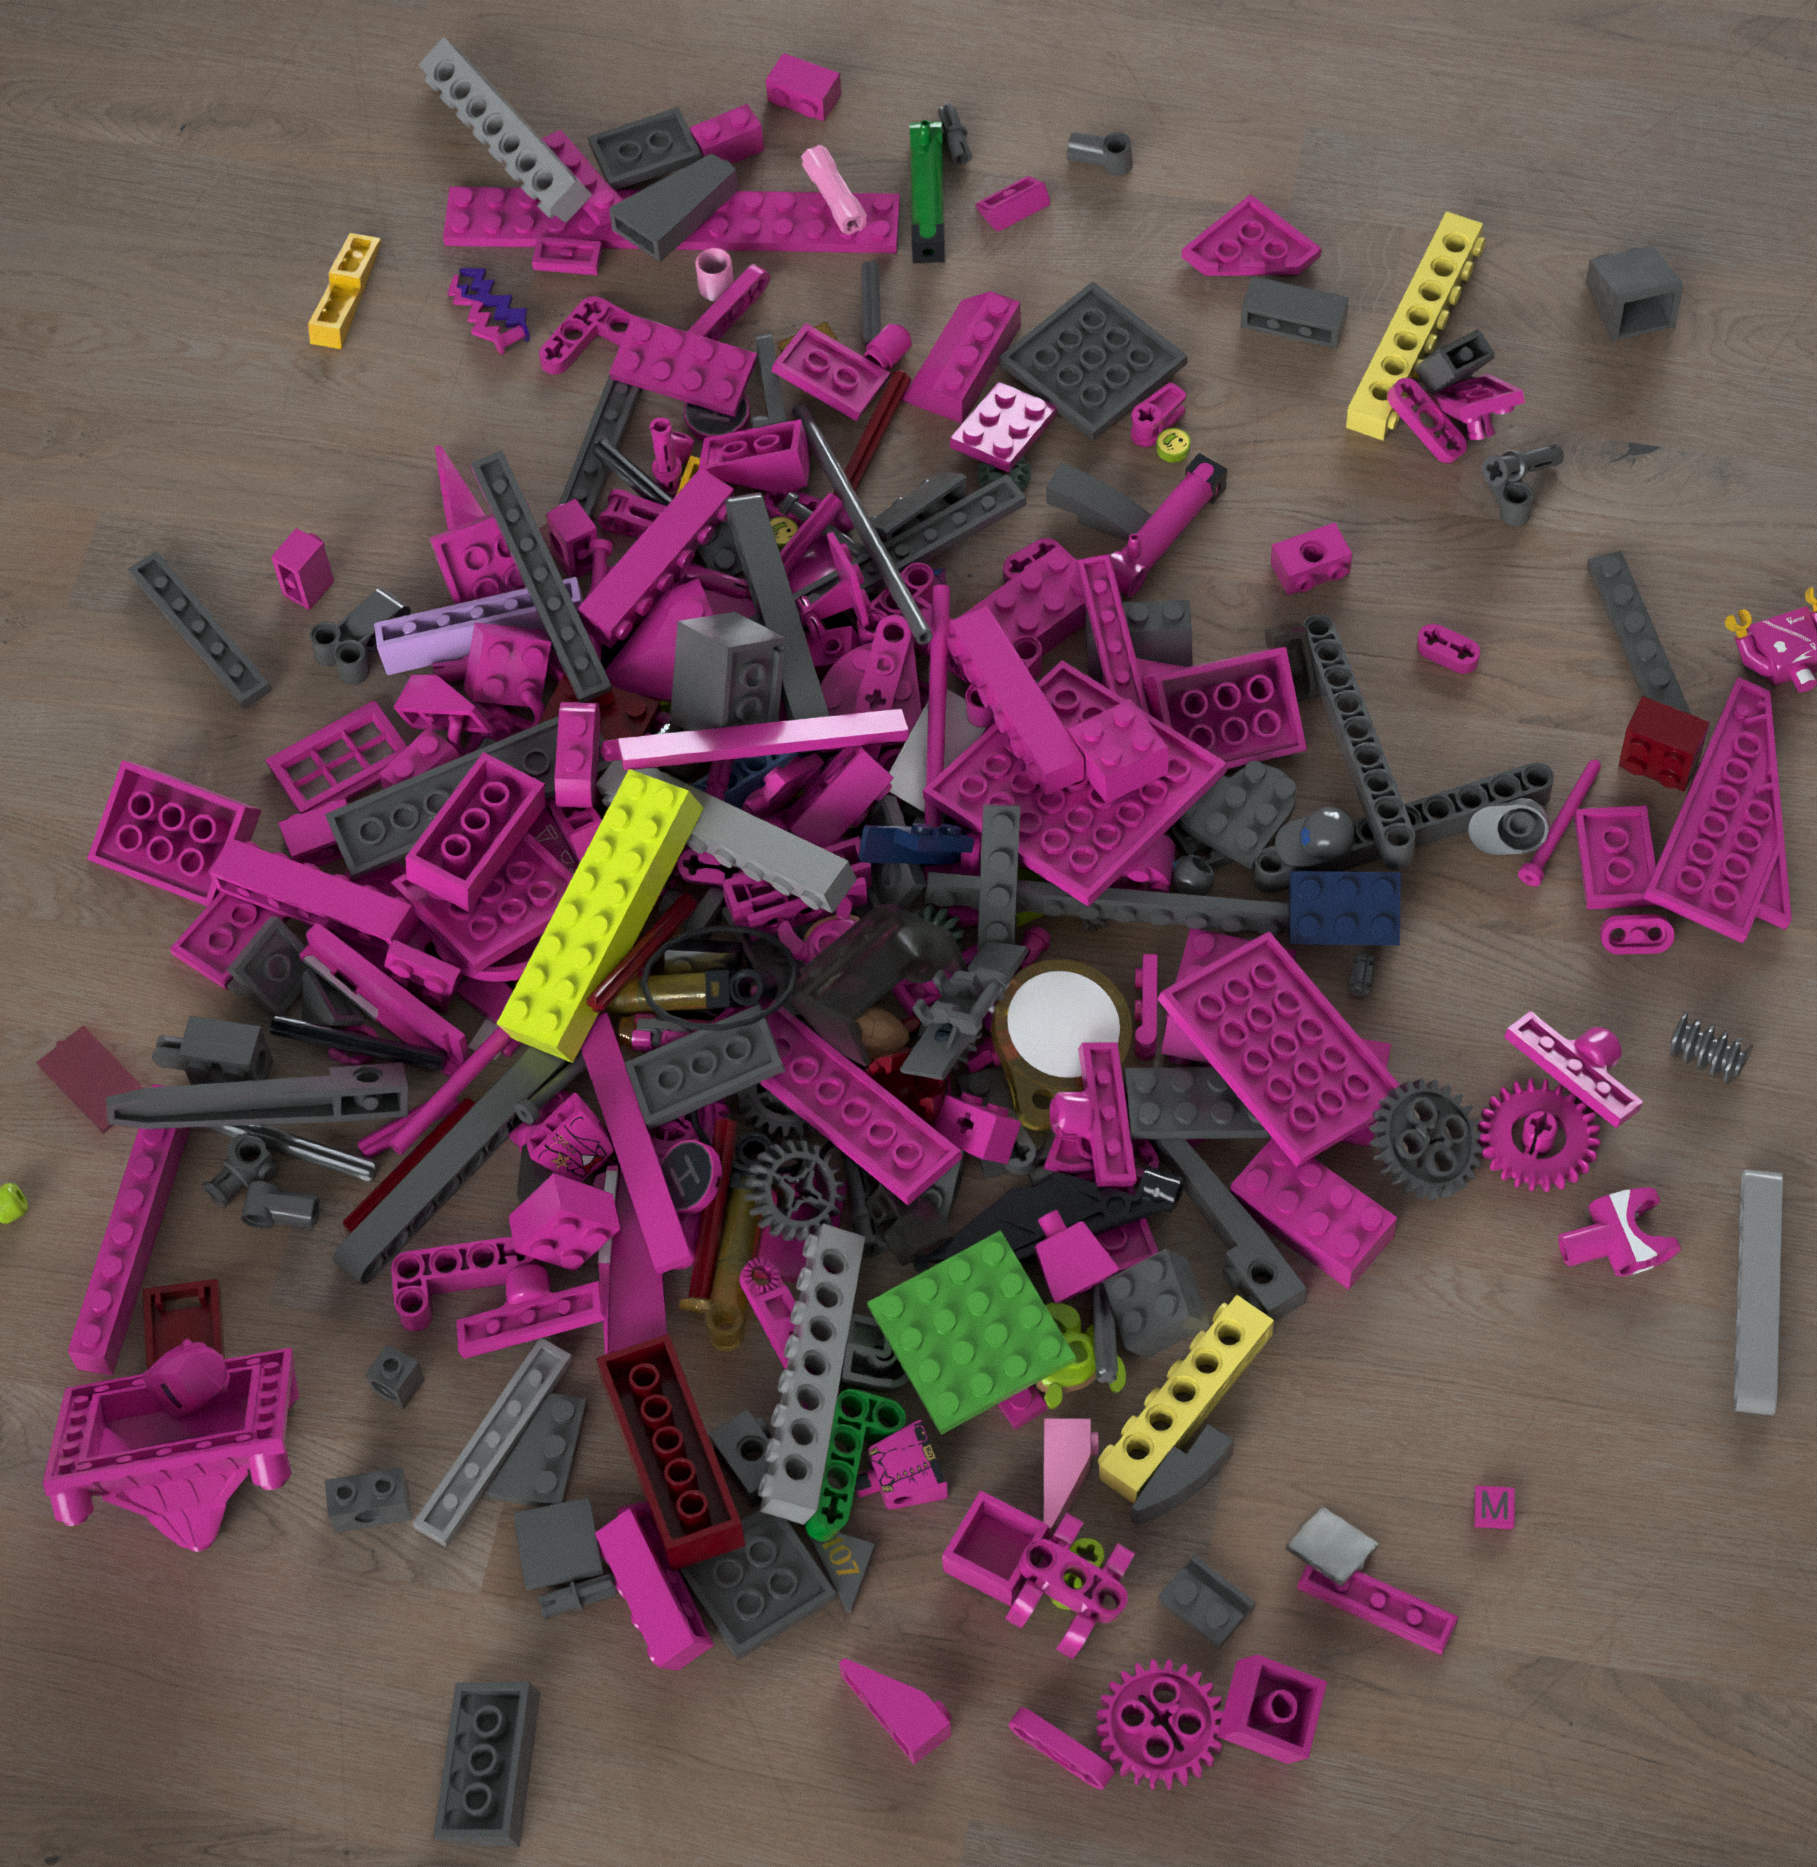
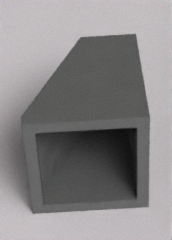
M1653 245L1643 248H1632L1628 251L1612 255H1601L1589 260L1586 281L1611 342L1675 327L1683 284Z

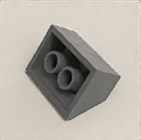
M940 472L931 479L928 478L922 481L917 489L907 496L895 500L891 507L881 514L869 518L882 542L885 543L967 497L966 477L962 473Z
M1190 599L1122 602L1136 658L1183 667L1193 666ZM1085 605L1088 677L1101 684L1103 674Z

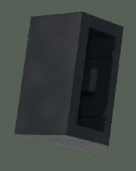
M686 939L665 951L664 986L705 983V971L742 970L743 942ZM706 998L664 1000V1010L672 1016L683 1019L714 1020L726 1010L706 1008Z

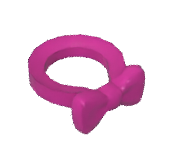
M363 1024L362 1026H348L343 1029L378 1037L375 1030ZM330 1047L328 1050L330 1059L338 1061L345 1066L363 1065L375 1058L362 1054L352 1058L345 1055L344 1050Z

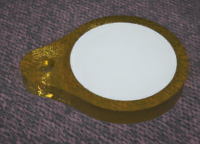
M1064 959L1037 962L1015 974L1010 980L1009 987L1003 992L1005 995L1003 1000L996 1002L991 1018L993 1046L1010 1085L1014 1112L1023 1126L1034 1131L1051 1129L1050 1108L1045 1110L1037 1108L1032 1102L1034 1095H1044L1051 1103V1100L1055 1098L1058 1092H1082L1084 1090L1078 1052L1082 1042H1118L1120 1064L1122 1065L1132 1040L1130 1011L1119 989L1098 970L1080 962Z

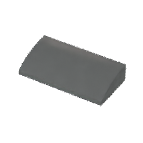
M530 1682L455 1684L434 1838L436 1840L482 1846L520 1847L540 1692Z

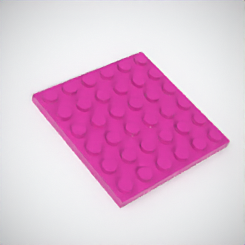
M1062 660L1037 683L1067 732L1069 728L1127 701ZM1138 708L1168 746V774L1107 804L1085 775L1084 780L1045 795L1039 784L1034 785L1027 774L1026 763L1023 758L1018 759L1014 755L1008 734L1006 732L1001 733L996 723L987 729L922 791L925 801L981 837L983 804L1020 805L1018 861L1089 907L1227 772V763Z

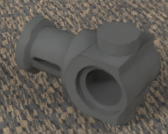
M245 1132L242 1135L235 1136L227 1146L229 1156L223 1161L225 1168L210 1182L205 1181L202 1184L205 1193L221 1208H226L229 1205L228 1200L242 1186L248 1188L249 1184L253 1181L268 1182L277 1174L279 1165L273 1161L271 1153L268 1152L261 1138L248 1135ZM253 1155H260L259 1158L255 1161H246L249 1157Z

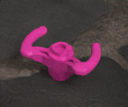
M530 690L523 691L521 698L533 711L535 716L534 722L507 712L503 704L475 702L473 705L493 727L491 732H472L466 749H464L460 737L462 722L455 718L449 724L448 742L454 746L461 756H465L476 751L485 738L498 742L536 726L546 708L541 699Z

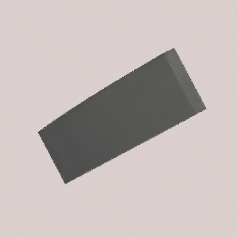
M1061 462L1046 487L1047 504L1076 514L1077 523L1125 541L1129 540L1131 534H1136L1152 516L1139 504L1115 488Z
M1207 1424L1187 1454L1173 1446L1132 1505L1131 1521L1139 1525L1159 1517L1181 1505L1200 1491L1233 1455L1234 1440Z

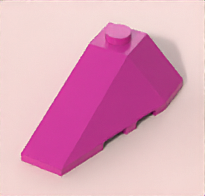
M434 446L448 530L486 516L442 446Z

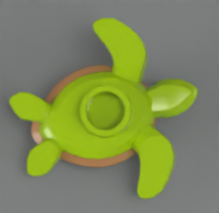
M1052 1302L1045 1306L1055 1323L1060 1326L1062 1335L1076 1357V1362L1036 1383L1037 1388L1045 1392L1044 1399L1050 1409H1055L1062 1401V1394L1081 1390L1094 1381L1096 1378L1093 1324L1085 1333H1082L1079 1313L1069 1305ZM1118 1355L1117 1380L1114 1383H1109L1114 1393L1120 1392L1126 1383L1125 1366Z

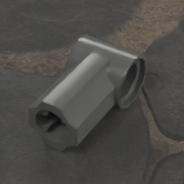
M1074 132L1071 133L1068 141L1067 159L1104 166L1109 174L1121 176L1128 173L1133 167L1131 140L1126 134L1121 132H1114L1106 137Z
M1508 480L1500 486H1493L1487 482L1500 506L1502 521L1509 526L1515 527L1526 524L1531 515L1532 488L1522 482V480L1513 482Z
M253 1181L248 1187L241 1221L248 1226L259 1229L271 1228L273 1224L313 1229L314 1225L317 1224L320 1200L318 1195L282 1191L272 1183Z

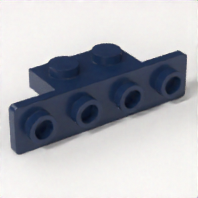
M913 823L912 827L866 825L863 828L858 860L864 863L954 865V863L961 861V853H972L975 839L966 834L974 832L968 828H960L949 824H940V827H932L921 823Z

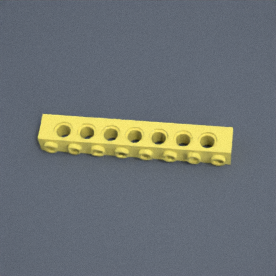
M1447 211L1445 212L1348 407L1346 428L1383 441L1389 429L1395 430L1400 416L1388 402V390L1401 378L1420 379L1415 371V366L1424 360L1426 354L1431 355L1438 340L1436 333L1438 329H1445L1450 315L1448 309L1450 305L1456 306L1462 291L1460 285L1463 280L1468 281L1474 266L1472 260L1474 256L1480 257L1486 242V238L1481 237L1483 223ZM1404 391L1401 393V396L1406 399L1408 394Z

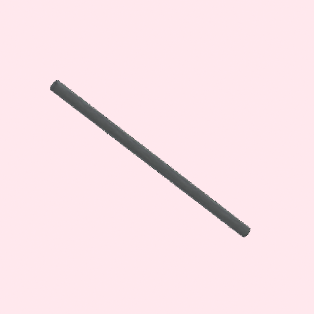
M805 403L797 404L792 411L796 420L802 419L806 437L838 498L843 502L844 509L917 643L926 644L930 642L933 638L932 631L809 407Z

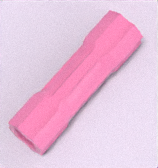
M821 145L807 149L801 156L803 159L802 166L811 181L817 185L829 205L832 216L842 233L851 235L856 231H861L867 224V215L838 172L836 163L829 151Z

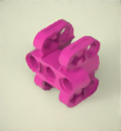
M1066 1513L1050 1541L1035 1539L1026 1546L1021 1554L1019 1569L1027 1581L1005 1619L1022 1628L1043 1593L1077 1613L1069 1624L1068 1630L1056 1648L1060 1653L1073 1660L1089 1636L1096 1621L1110 1623L1116 1620L1125 1609L1128 1602V1594L1125 1587L1119 1581L1135 1553L1118 1543L1101 1570L1068 1550L1081 1529L1083 1522ZM1038 1553L1043 1555L1045 1559L1035 1567L1030 1561V1554ZM1064 1575H1076L1082 1582V1588L1072 1589L1068 1587L1064 1581ZM1106 1594L1114 1599L1116 1609L1107 1610L1102 1607Z

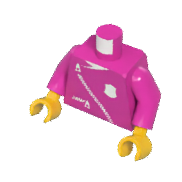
M1809 587L1805 592L1806 601L1813 605V610L1811 611L1806 606L1751 624V614L1749 611L1742 609L1738 610V616L1741 621L1740 625L1736 623L1734 615H1729L1725 619L1727 629L1737 634L1734 639L1742 663L1761 676H1765L1774 685L1792 680L1800 693L1813 689L1817 684V680L1813 673L1817 672V600L1813 595V587Z

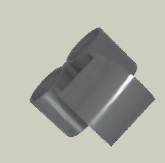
M377 589L337 625L324 621L313 626L310 631V639L316 661L323 666L337 665L340 679L347 684L356 685L362 683L369 676L370 670L367 659L378 650L374 623L410 615L411 608L387 589Z

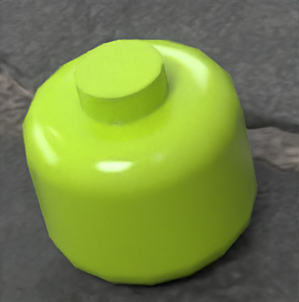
M6 1183L0 1186V1223L9 1224L24 1216L28 1211L27 1200L20 1188L14 1183Z

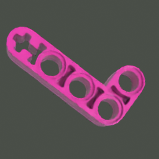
M512 1236L401 1253L395 1257L391 1266L394 1305L401 1325L405 1329L414 1332L427 1328L433 1319L431 1295L505 1285V1279L511 1269L521 1264H537L541 1266V1261L515 1252ZM525 1256V1260L520 1261V1257ZM505 1258L506 1264H503L501 1259ZM484 1260L493 1261L488 1267H477ZM445 1266H456L455 1269L449 1273L440 1272L441 1269H443ZM409 1271H418V1274L413 1278H403ZM412 1305H421V1308L416 1312H406L407 1308Z

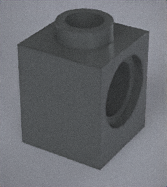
M386 1344L366 1373L372 1392L403 1410L425 1380L417 1360Z

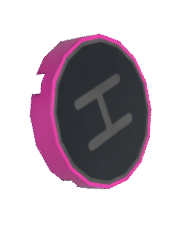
M744 394L736 417L685 402L684 422L691 431V434L701 441L708 437L744 431L750 422V405Z
M694 1139L681 1141L671 1147L662 1158L660 1164L676 1211L679 1214H696L710 1204L719 1187H716L718 1177L721 1178L722 1175L719 1155L711 1146Z

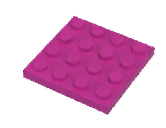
M527 831L469 912L407 880V873L391 881L392 891L397 896L407 899L409 904H412L416 915L474 974H477L544 933L573 874Z

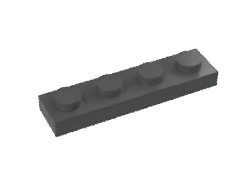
M983 804L977 950L981 949L985 941L1014 945L1020 805Z

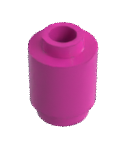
M887 324L866 346L864 357L883 369L890 370L912 347L911 336L903 326Z

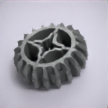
M785 1140L782 1142L781 1147L778 1144L769 1146V1154L763 1152L757 1156L761 1165L754 1164L750 1166L749 1170L756 1178L746 1180V1186L753 1188V1193L747 1194L744 1199L746 1201L755 1200L756 1206L749 1213L752 1216L762 1215L758 1226L761 1228L771 1224L769 1235L775 1237L782 1233L783 1240L791 1241L795 1236L798 1241H804L809 1234L814 1235L823 1223L832 1226L833 1223L829 1216H838L841 1213L839 1208L834 1205V1202H841L846 1198L844 1195L837 1193L836 1188L844 1186L845 1182L840 1179L835 1180L834 1174L840 1171V1167L838 1165L828 1166L832 1155L826 1153L819 1156V1145H811L808 1148L806 1140H799L795 1145L792 1140ZM787 1160L800 1162L798 1169H794L790 1176L775 1173L778 1167ZM813 1176L816 1178L819 1192L813 1186ZM791 1184H796L795 1190L791 1188ZM771 1189L777 1195V1205H775L772 1199ZM795 1191L799 1193L798 1197H794ZM800 1205L814 1207L812 1213L804 1220L796 1221L790 1219L792 1212L797 1211Z

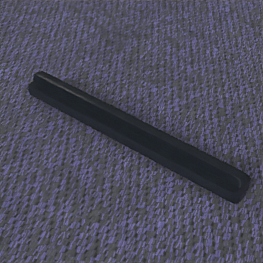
M273 1016L270 1025V1033L275 1036L435 1071L443 1070L446 1063V1053L443 1051L283 1016Z

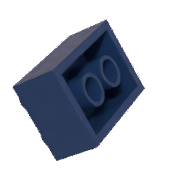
M1289 871L1288 943L1400 945L1401 872Z

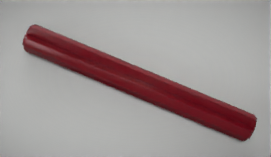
M898 370V372L892 374L844 470L855 493L911 383V376L903 370Z
M685 893L679 897L587 997L586 1003L592 1008L593 1012L601 1013L602 1010L606 1009L645 966V963L659 947L673 935L697 908V902L691 898L690 894Z
M470 1098L463 1099L343 1220L344 1229L351 1234L476 1103Z
M720 1118L715 1122L712 1148L719 1155L722 1175L717 1180L716 1187H719L715 1198L701 1212L688 1295L689 1300L695 1303H709L711 1298L737 1131V1122L731 1119Z

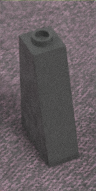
M711 153L613 205L609 209L612 230L661 262L739 190L737 171L729 161L721 160Z

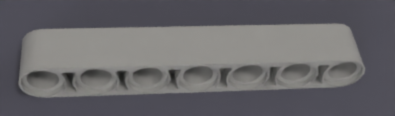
M1744 1169L1741 1177L1733 1398L1734 1412L1774 1416L1776 1410L1778 1387L1783 1175L1777 1172Z

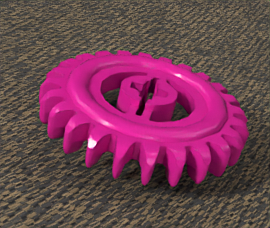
M1530 1078L1525 1091L1520 1087L1519 1082L1515 1081L1512 1088L1513 1095L1506 1088L1502 1087L1499 1094L1501 1102L1493 1096L1490 1097V1109L1484 1108L1482 1110L1481 1116L1484 1121H1480L1477 1126L1478 1131L1483 1133L1477 1142L1480 1146L1486 1147L1483 1149L1482 1157L1493 1159L1490 1163V1169L1493 1171L1502 1169V1180H1508L1511 1177L1515 1178L1514 1186L1517 1188L1526 1182L1529 1191H1534L1537 1184H1540L1545 1192H1549L1551 1183H1554L1559 1189H1564L1565 1179L1572 1183L1578 1182V1173L1586 1174L1589 1172L1590 1166L1588 1163L1596 1161L1597 1153L1594 1150H1597L1601 1144L1599 1138H1594L1600 1133V1126L1591 1125L1595 1121L1596 1113L1590 1112L1583 1115L1587 1109V1104L1582 1101L1575 1105L1576 1095L1572 1092L1566 1097L1562 1096L1563 1085L1561 1083L1553 1092L1550 1091L1547 1078L1544 1079L1540 1089H1536L1533 1079ZM1528 1116L1525 1119L1521 1143L1525 1151L1521 1153L1513 1143L1511 1131L1518 1120ZM1546 1119L1544 1130L1541 1134L1538 1135L1534 1151L1532 1155H1530L1535 1135L1538 1131L1541 1130L1542 1125ZM1558 1122L1564 1130L1565 1146L1560 1153L1551 1158L1536 1159L1537 1156L1545 1155L1552 1150Z

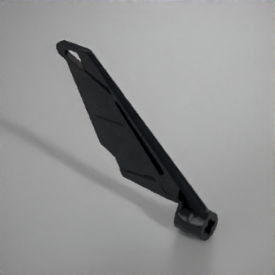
M1148 1166L1143 1173L1135 1196L1110 1187H1097L1094 1182L1057 1171L1037 1187L1011 1188L930 1255H919L913 1261L914 1270L920 1274L930 1269L928 1268V1263H941L1000 1230L1020 1263L1036 1257L1034 1252L1035 1245L1047 1239L1037 1220L1055 1210H1058L1067 1228L1083 1221L1094 1236L1164 1211L1172 1213L1180 1201L1185 1179Z

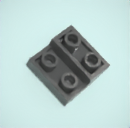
M590 1497L514 1513L526 1590L603 1575L599 1544L594 1534L596 1529Z

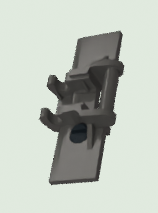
M985 941L966 971L958 970L949 980L943 970H938L933 977V982L939 989L941 998L939 1001H935L930 1009L923 999H918L913 1006L914 1013L927 1029L901 1066L900 1071L906 1074L944 1080L967 1045L974 1044L976 1041L975 1035L978 1034L982 1027L980 1022L994 1001H1002L1005 997L1003 992L1009 987L1010 980L1029 952L1027 947Z

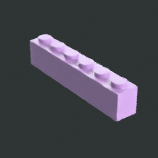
M577 577L564 579L565 587L577 610L584 601ZM526 588L374 623L377 649L387 675L431 666L434 662L453 661L469 655L475 622L542 629L547 636L548 634Z

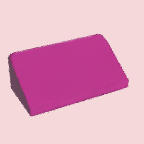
M1026 176L977 202L975 205L991 227L999 232L1049 206L1050 198L1045 183L1031 176Z

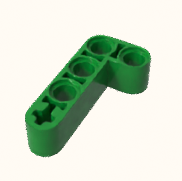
M856 1389L845 1390L837 1397L817 1512L805 1523L806 1530L813 1539L823 1542L829 1541L847 1524L863 1442L867 1441L876 1444L896 1433L904 1426L906 1413L898 1402ZM841 1406L850 1408L853 1411L854 1418L846 1416ZM878 1416L886 1418L891 1428L882 1426ZM834 1441L843 1443L848 1453L840 1452L835 1447ZM827 1477L835 1478L840 1483L841 1489L832 1487ZM831 1505L832 1507L828 1510V1515H824L823 1513Z

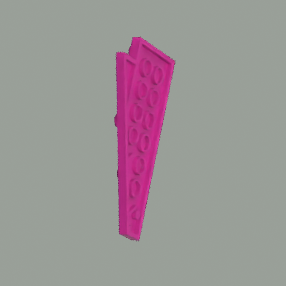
M1737 677L1643 898L1742 944L1749 934L1755 917L1784 930L1789 926L1792 917L1771 694L1769 690Z

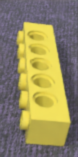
M1238 1295L1234 1297L1229 1305L1223 1303L1217 1309L1212 1318L1214 1323L1207 1332L1202 1330L1196 1335L1189 1349L1191 1352L1184 1361L1178 1359L1172 1365L1167 1374V1382L1161 1389L1155 1387L1150 1392L1144 1402L1146 1408L1138 1418L1133 1415L1126 1422L1121 1431L1122 1438L1115 1446L1109 1444L1098 1459V1464H1100L1099 1480L1134 1504L1173 1446L1179 1450L1185 1446L1272 1337L1274 1320ZM1230 1336L1237 1339L1238 1343L1225 1345L1220 1339ZM1208 1364L1213 1366L1216 1370L1212 1373L1205 1374L1200 1372L1197 1368L1201 1365ZM1179 1393H1188L1193 1399L1188 1402H1181L1174 1396ZM1157 1421H1164L1171 1427L1167 1430L1159 1431L1151 1425ZM1138 1449L1146 1452L1147 1456L1136 1460L1128 1454Z

